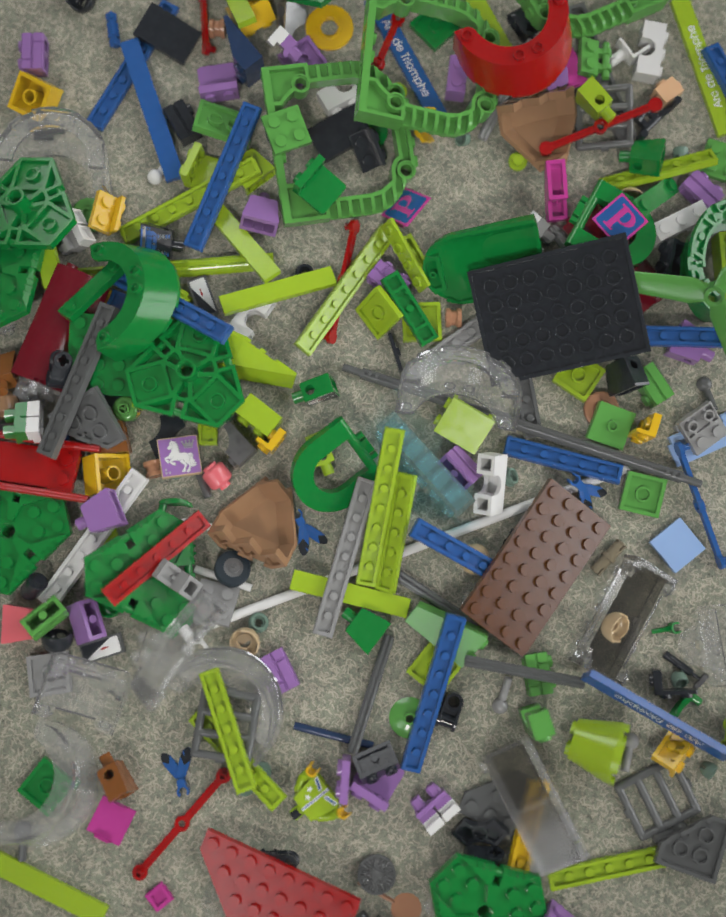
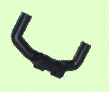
M676 96L658 113L648 112L635 117L634 122L642 128L635 140H644L648 136V132L681 103L682 98ZM646 116L650 119L648 122L644 119Z

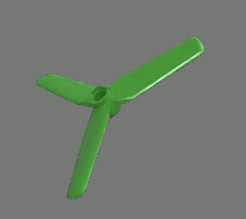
M726 266L720 271L716 281L709 283L695 277L634 271L639 294L685 303L705 302L710 306V319L726 355ZM718 291L720 295L713 297L709 293Z

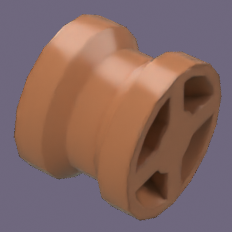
M209 19L210 39H215L216 37L226 39L224 19L219 21Z
M445 308V328L450 326L461 328V308L456 310Z
M159 459L143 463V468L147 472L145 475L147 479L162 476Z

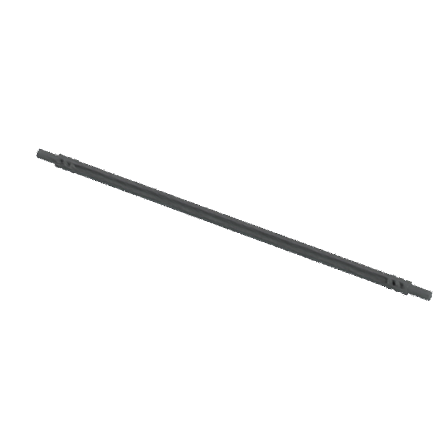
M345 363L342 371L359 376L362 380L442 406L448 397L453 398L452 396L366 368L360 369ZM464 401L486 415L491 414L496 417L495 423L677 483L683 482L698 488L702 486V480L684 475L682 471Z

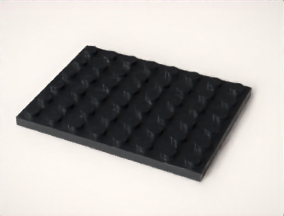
M626 232L467 272L492 387L651 352Z

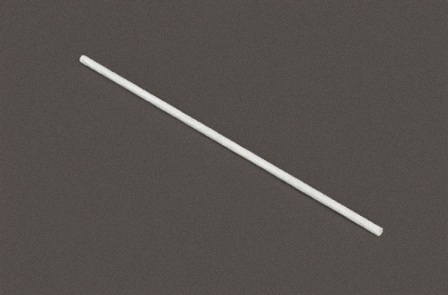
M624 465L622 475L626 474L627 470L634 471L637 469ZM588 477L582 479L583 483L592 485L604 482ZM571 484L563 486L571 494L578 492V489ZM535 497L503 509V514L484 516L444 532L456 538L527 511ZM418 541L404 547L403 557L429 547ZM359 564L353 565L350 577L357 575ZM290 589L234 610L231 622L307 593ZM207 622L197 624L199 634L220 627Z

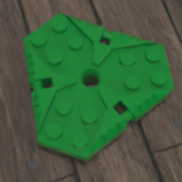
M20 157L0 178V249L17 247V249L53 250L77 224L57 163L53 157Z
M17 247L0 249V328L30 314L39 280L35 273L41 272L45 250L17 249Z
M177 320L159 337L161 342L155 346L153 344L125 370L133 406L137 409L169 417L178 416L181 420L219 429L245 402L236 366L232 363L233 355L229 340L227 339L225 344L222 345ZM168 347L170 351L164 355L162 351ZM224 362L225 367L218 368V364ZM186 368H192L193 370L190 375H183V371ZM179 402L184 403L182 409L177 408Z
M0 490L1 594L10 596L38 568L36 564L40 560L45 561L73 533L66 500ZM18 496H20L19 503H16ZM14 528L15 533L10 537V531ZM32 551L34 555L30 558L28 554Z
M157 509L126 529V533L122 536L117 535L83 557L85 596L118 612H126L130 614L129 617L163 633L173 629L172 626L178 621L186 620L190 616L195 598L192 602L153 576L149 577L116 606H113L101 592L104 586L180 525L183 520L161 509ZM131 540L134 545L128 549L125 543ZM192 541L173 557L170 562L177 567L184 565V572L195 578V572H192V565H194V545ZM131 598L137 600L134 607L128 604Z
M456 852L428 879L435 917H544L547 912L541 877L538 873L504 864H501L499 868L492 861Z

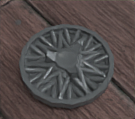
M372 854L365 857L357 870L358 882L361 888L371 895H382L388 892L393 887L396 879V870L392 861L381 854Z

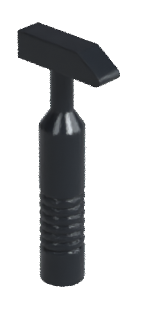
M668 651L662 656L686 675L697 679L693 686L695 688H700L709 678V675L705 672L699 677L693 672L692 668Z

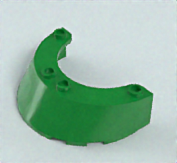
M726 199L718 201L707 208L689 233L681 254L680 276L695 277L706 283L710 282L709 278H705L703 267H706V249L708 241L713 234L726 231ZM717 291L709 293L713 297L720 295ZM705 302L687 303L699 320L711 322L710 306Z
M105 241L90 245L91 257L97 262L108 261L116 263L123 269L127 278V294L118 315L98 332L96 346L97 351L118 362L147 350L154 344L153 341L161 332L165 333L172 322L171 316L174 308H178L180 280L175 266L159 251L130 244Z

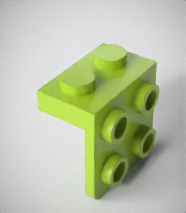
M194 142L192 148L188 150L185 163L181 165L179 170L182 182L188 188H193L210 179L219 160L205 155L201 143Z

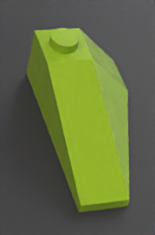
M235 331L231 333L228 340L233 355L232 363L236 366L240 380L293 388L297 375L296 372L278 359L273 360L267 356V351L263 348L260 350L250 343L252 340ZM224 362L219 363L218 368L225 367Z

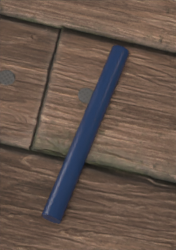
M295 722L293 730L349 744L351 739L350 735ZM362 739L360 747L372 748L374 742Z

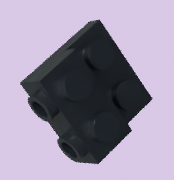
M671 238L660 244L658 248L659 253H661L660 259L655 265V270L658 274L680 276V261L684 242Z

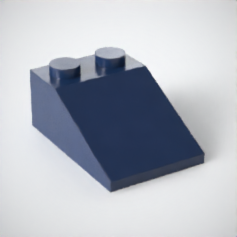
M225 15L223 18L233 56L235 76L241 85L245 84L250 88L261 79V67H265L263 56L232 20Z

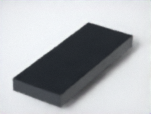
M388 333V340L398 372L401 373L403 372L399 358L401 353L399 347L396 348L392 333Z

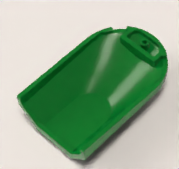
M529 214L454 231L438 238L427 250L423 261V271L430 282L429 289L435 295L438 294L450 303H474L467 274L468 271L543 253L535 215Z

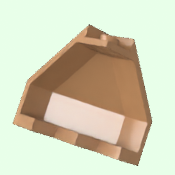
M574 86L558 87L549 92L536 93L516 101L513 99L496 106L501 136L539 172L545 170L546 160L565 159L567 163L571 143L553 150L549 156H542L539 153V146L543 141L553 142L573 134L577 118Z
M265 476L218 513L208 531V535L219 547L225 550L227 547L238 551L237 555L251 561L254 558L264 562L263 566L269 569L287 567L297 546L292 487L285 488L279 479L269 480Z

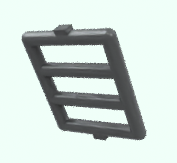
M607 82L600 83L607 93L625 92V102L611 104L610 108L613 111L626 110L628 112L633 110V85L631 83L607 85ZM576 103L577 118L575 132H578L594 124H583V114L588 113ZM634 118L607 129H626V140L583 143V139L576 141V150H601V152H609V149L632 147L634 144ZM598 125L597 128L601 130L603 126Z
M202 687L190 755L192 757L215 760V763L224 764L226 762L224 753L199 749L201 736L219 739L216 730L203 728L205 715H212L209 707H207V700ZM228 687L226 690L229 698L253 701L251 713L233 711L236 720L249 722L247 735L241 734L243 743H246L245 749L251 763L262 696L259 693L239 691L237 688Z
M658 763L615 783L614 789L624 807L623 812L626 818L630 819L641 841H645L653 835L661 833L701 812V807L691 789L693 785L690 779L685 777L683 771L680 774L677 772L675 774L691 805V808L680 812L660 772L665 768ZM651 775L654 776L673 817L663 822L642 781ZM635 784L655 826L645 831L624 790Z

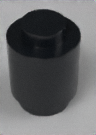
M38 572L30 574L21 586V596L29 601L37 599L48 586L47 578Z

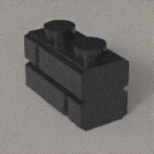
M180 99L174 102L173 105L170 104L163 108L164 115L183 148L203 138L202 134L192 131L195 120L192 115L195 113L190 104L186 105L184 100Z

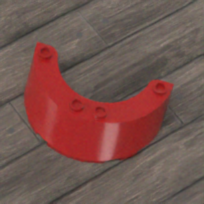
M548 0V18L544 28L535 38L521 45L500 46L493 44L479 35L472 27H464L454 31L453 50L464 73L474 84L477 83L486 92L496 96L526 97L541 92L552 85L562 71L565 70L572 50L568 0Z

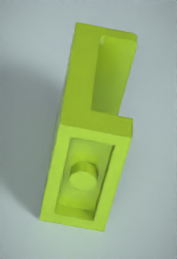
M454 394L453 398L448 397L443 405L445 408L443 414H438L433 422L436 425L434 432L475 455L493 427L496 417L491 414L486 415L460 400L458 395Z

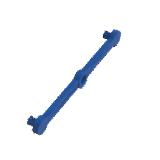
M680 441L674 443V450L679 457L684 474L693 477L685 455V451L690 450L689 443L682 444ZM689 485L694 499V508L702 520L717 566L722 570L726 568V557L722 556L706 512L705 503L700 496L698 488Z

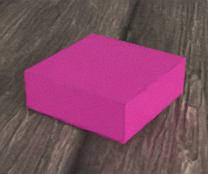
M163 881L145 894L146 899L156 912H159L174 899V896Z

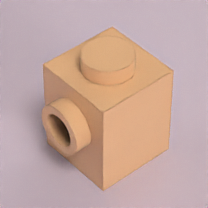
M671 76L667 80L662 79L655 86L656 88L653 90L650 98H660L663 103L662 110L676 96H681L684 89L681 83Z

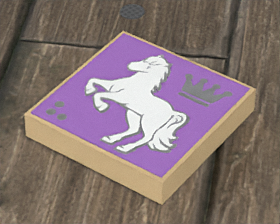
M197 434L157 440L162 480L203 473Z

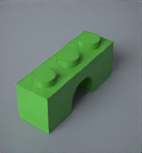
M537 702L518 708L525 732L535 741L539 740L540 743L552 739L551 736L556 735L547 708L541 707Z

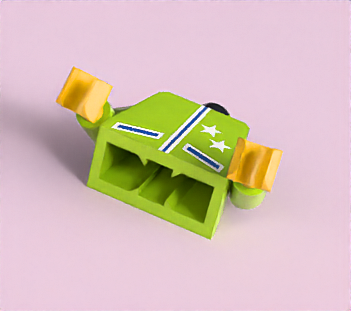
M311 761L307 768L298 775L293 797L297 805L289 810V813L295 821L304 814L311 822L314 820L324 822L339 818L347 819L352 814V811L348 813L344 810L348 805L343 804L340 806L339 798L335 797L334 791L319 773L321 768L314 769L312 767L314 761Z

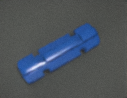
M109 11L105 14L108 38H110L109 45L111 48L117 49L120 47L116 13Z

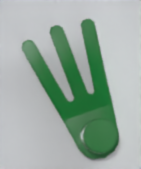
M167 498L160 500L158 509L166 512L167 506L193 508V505L188 500Z
M693 694L692 698H681L673 706L669 714L678 717L691 701L699 706L703 699L696 694Z

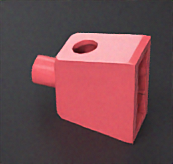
M3 604L1 644L33 639L19 621L36 608Z

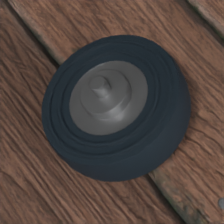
M227 551L221 554L215 562V576L224 586L238 587L245 583L250 575V562L248 559L237 555L238 551Z

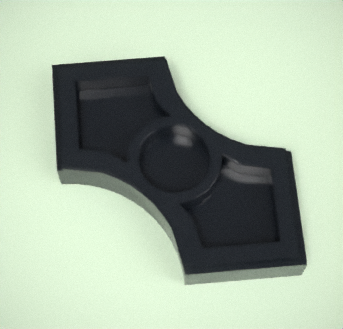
M160 415V431L154 439L149 441L156 459H159L157 440L176 437L179 431L186 427L180 417Z
M464 817L452 828L451 834L465 846L476 842H485L496 847L510 834V829L495 817L484 822H476Z

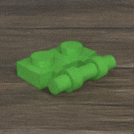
M582 36L578 40L577 75L588 78L593 76L596 78L599 73L602 74V80H608L612 67L610 64V58L612 57L610 43L604 42L602 48H599L598 40ZM599 58L602 59V64L598 63Z

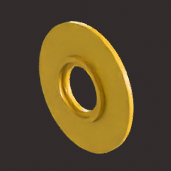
M326 5L323 8H316L310 13L306 21L305 30L306 35L311 38L317 48L325 51H334L344 47L350 41L354 25L351 16L343 8L336 5ZM325 21H334L338 26V30L333 35H326L321 30L322 24Z

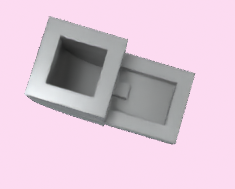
M165 558L162 559L152 574L153 577L191 602L203 586L201 582Z

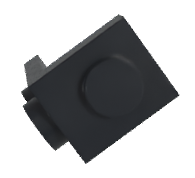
M660 668L652 669V674H648L649 685L654 686V694L659 695L660 699H670L672 695H680V698H692L693 694H698V690L695 687L663 689Z

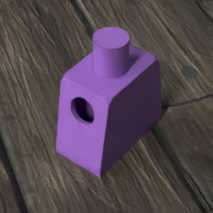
M266 192L260 193L259 196L251 195L242 212L239 228L275 237L279 224L278 202L270 199V195Z
M686 319L678 325L696 327ZM667 347L664 353L666 357L690 365L699 362L700 358L711 362L715 355V352L708 348Z
M110 488L103 489L80 506L83 516L75 519V524L79 530L88 527L92 533H101L128 525L115 489Z

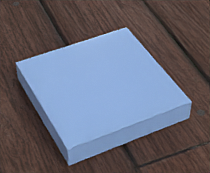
M680 517L648 542L673 573H677L706 549Z

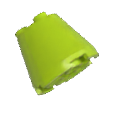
M578 718V721L574 720L569 733L573 735L572 741L568 740L566 743L564 754L568 755L567 759L602 782L614 786L615 776H612V774L617 775L627 740L624 732L629 733L630 724Z

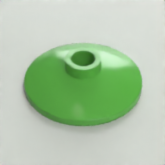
M405 697L395 702L389 713V722L397 735L403 738L409 737L413 721L407 722L406 717L412 715L414 720L419 699Z

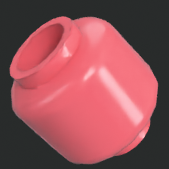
M213 461L202 470L204 472L202 478L212 490L220 488L222 491L231 484L229 480L232 477V473L223 462Z

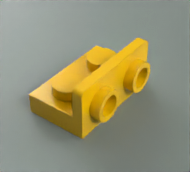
M102 190L96 191L88 227L107 236L118 232L121 227V215L126 208L124 204L126 197L120 196L117 198Z
M653 413L644 418V420H641L638 427L629 432L628 438H631L630 441L635 444H642L656 438L662 415Z
M279 428L277 431L274 429L267 438L268 443L257 437L255 439L258 444L257 448L266 455L268 453L273 455L286 438V431L282 428Z
M668 731L652 754L651 759L669 770V776L673 778L676 772L678 774L682 772L686 764L684 760L687 757H692L696 747Z

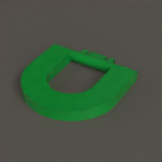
M598 180L589 198L582 195L569 219V222L574 224L564 243L565 247L598 239L583 230L596 204L605 208L621 193L630 201L635 198L604 180ZM650 213L645 216L649 222L633 235L632 242L629 245L633 268L641 264L649 256L656 242V227Z
M342 416L334 419L308 439L299 448L292 461L290 470L292 487L299 499L306 506L316 511L337 512L348 508L357 477L375 480L377 464L373 459L378 456V453L367 438L364 437L365 435L362 431L354 434ZM347 440L365 467L336 488L323 489L318 487L314 482L315 467L320 460Z

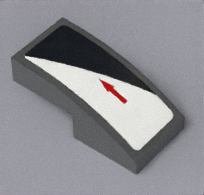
M203 275L187 281L195 305L212 315L219 313L206 276Z
M121 632L79 645L84 665L126 652Z

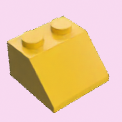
M248 0L257 22L239 29L246 37L254 35L256 30L260 28L264 29L271 26L272 22L277 20L269 0ZM229 6L226 7V8H225L226 12L228 13V15H229V17L231 18L232 22L238 27V25H237V23H236V21H235V19H234V17H233V15H232V13H231V11H230V9H229Z
M20 70L7 107L41 124L58 108L64 90L33 74Z
M94 453L82 457L85 495L93 497L105 488L116 490L131 469L129 454Z

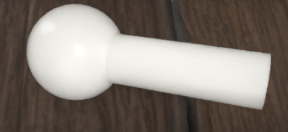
M161 166L148 173V181L153 185L160 184L163 180Z

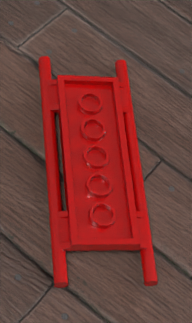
M0 430V438L5 439L3 431ZM23 440V442L34 443L33 440ZM64 440L58 457L55 460L36 452L38 446L0 441V490L85 503L90 499L89 495L73 493L82 457L81 451L101 453V446Z

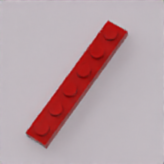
M196 510L104 586L101 592L113 606H116L152 576L163 558L170 561L211 526L199 510Z

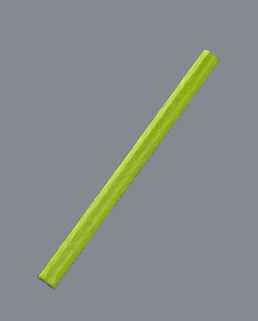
M273 252L266 253L274 262ZM241 255L170 261L175 266L179 278L254 272ZM105 266L78 268V270L93 276Z

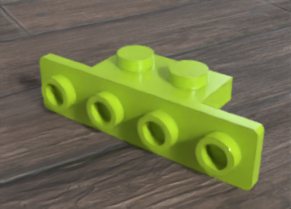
M389 218L381 228L401 261L404 270L410 277L413 286L418 293H421L430 286V282L423 271L424 255L412 234L403 236L395 220Z

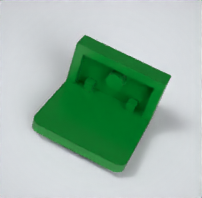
M319 154L315 159L312 157L305 166L307 169L303 173L299 172L295 176L292 191L319 214L324 215L344 192L346 185L323 166L325 158Z

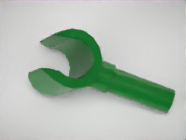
M670 622L667 626L651 629V633L669 632L671 634H679L682 630L674 631L673 626L680 623Z

